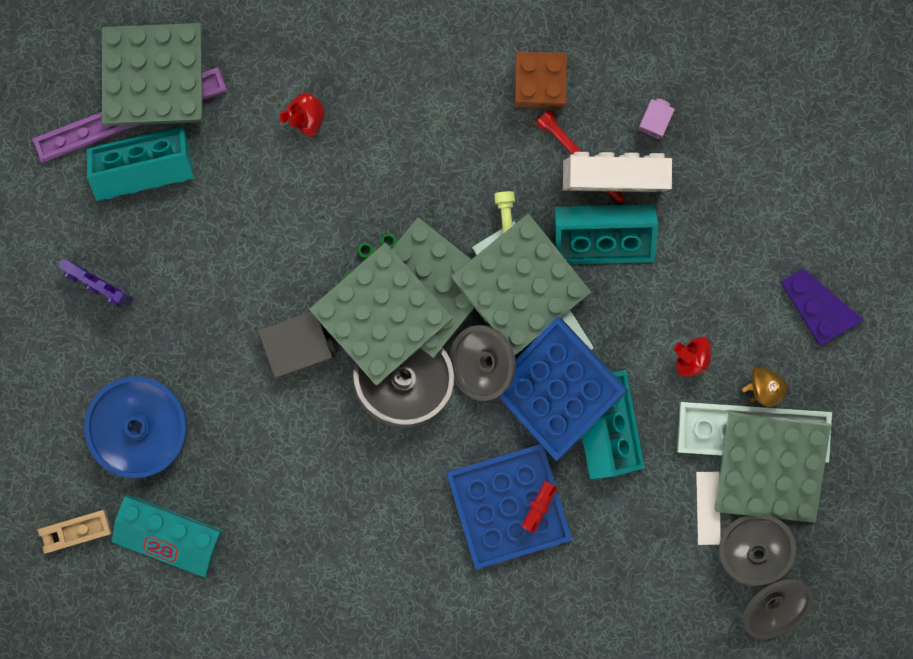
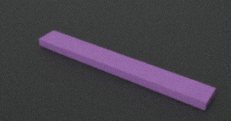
M218 67L203 73V101L228 92ZM102 112L35 137L33 142L40 161L44 163L140 125L104 126L102 124Z

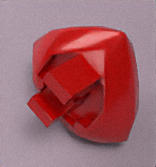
M309 93L300 94L289 103L287 110L280 113V122L285 123L289 121V126H296L308 137L314 136L319 131L324 120V106L314 95Z
M708 337L692 339L687 346L678 342L673 348V351L678 356L676 359L678 375L691 377L708 370L712 360Z

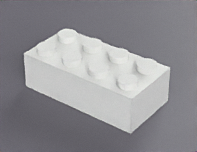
M574 152V154H571L569 158L563 161V191H667L672 189V158H664L665 154L651 153L649 156L639 158V153H624L620 157H614L612 152H601L599 155H595V157H589V152Z

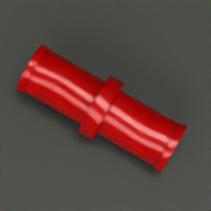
M547 481L543 482L537 497L530 503L531 508L521 524L523 528L536 533V529L544 514H548L550 510L548 506L558 487Z

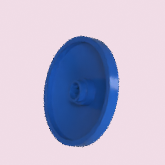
M126 377L102 388L91 401L84 422L85 439L93 457L108 471L128 478L147 477L164 470L178 457L186 440L187 418L180 400L166 385L151 378Z

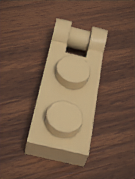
M106 509L37 529L39 537L42 536L44 546H42L44 554L112 534ZM57 532L59 542L54 543L52 533Z

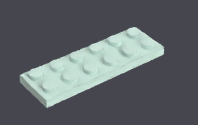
M680 402L677 452L722 455L728 412L823 422L830 425L832 412ZM831 430L825 462H829Z

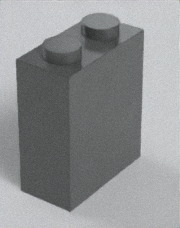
M312 312L258 330L275 378L286 376L334 358L332 353L336 352L332 338H326L324 332L326 328Z

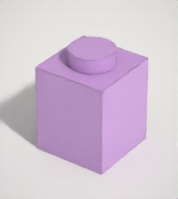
M657 98L655 101L651 99L637 131L660 140L668 126L674 108H671V104L665 100Z

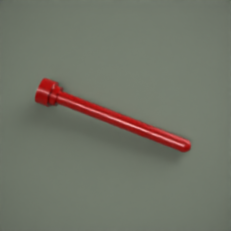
M550 109L535 122L541 130L550 131L570 154L582 152L556 124L558 122L555 119L556 115ZM605 191L616 204L622 205L625 198L619 191Z

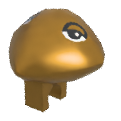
M754 367L752 369V382L744 386L742 391L744 393L747 390L754 391V396L749 400L751 403L758 401L763 406L772 407L779 404L785 398L788 385L779 374L765 368Z

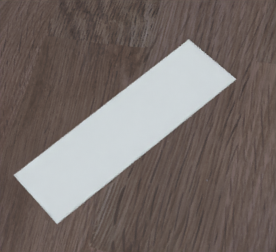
M696 472L698 545H719L721 540L720 512H716L714 509L719 472Z

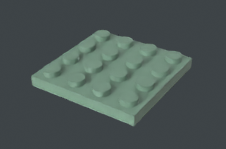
M201 23L102 27V124L104 126L203 122V26Z
M529 213L450 276L486 323L500 331L507 338L514 355L537 338L556 317H562L591 293Z
M417 217L392 250L453 318L421 347L424 352L434 359L474 309V306L450 278L471 259Z
M386 242L309 309L376 386L453 319Z
M728 412L715 511L749 516L766 514L777 519L816 523L831 425L823 422Z

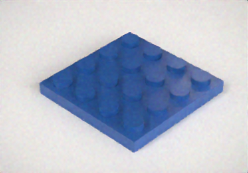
M556 317L515 360L516 368L512 384L499 398L551 456L558 461L629 390L561 317Z
M542 444L446 472L475 570L572 541L557 491L548 506L550 510L548 514H544L536 529V533L530 532L521 526L531 508L530 503L537 497L543 482L547 481L555 485Z

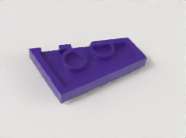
M63 258L59 265V268L65 271L63 274L65 277L74 282H77L78 279L86 283V289L97 295L99 292L108 296L107 301L118 307L121 304L129 306L133 299L132 296Z
M801 269L781 281L782 286L819 346L863 321L859 315L805 269Z

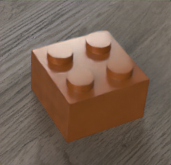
M516 52L515 107H565L567 53Z

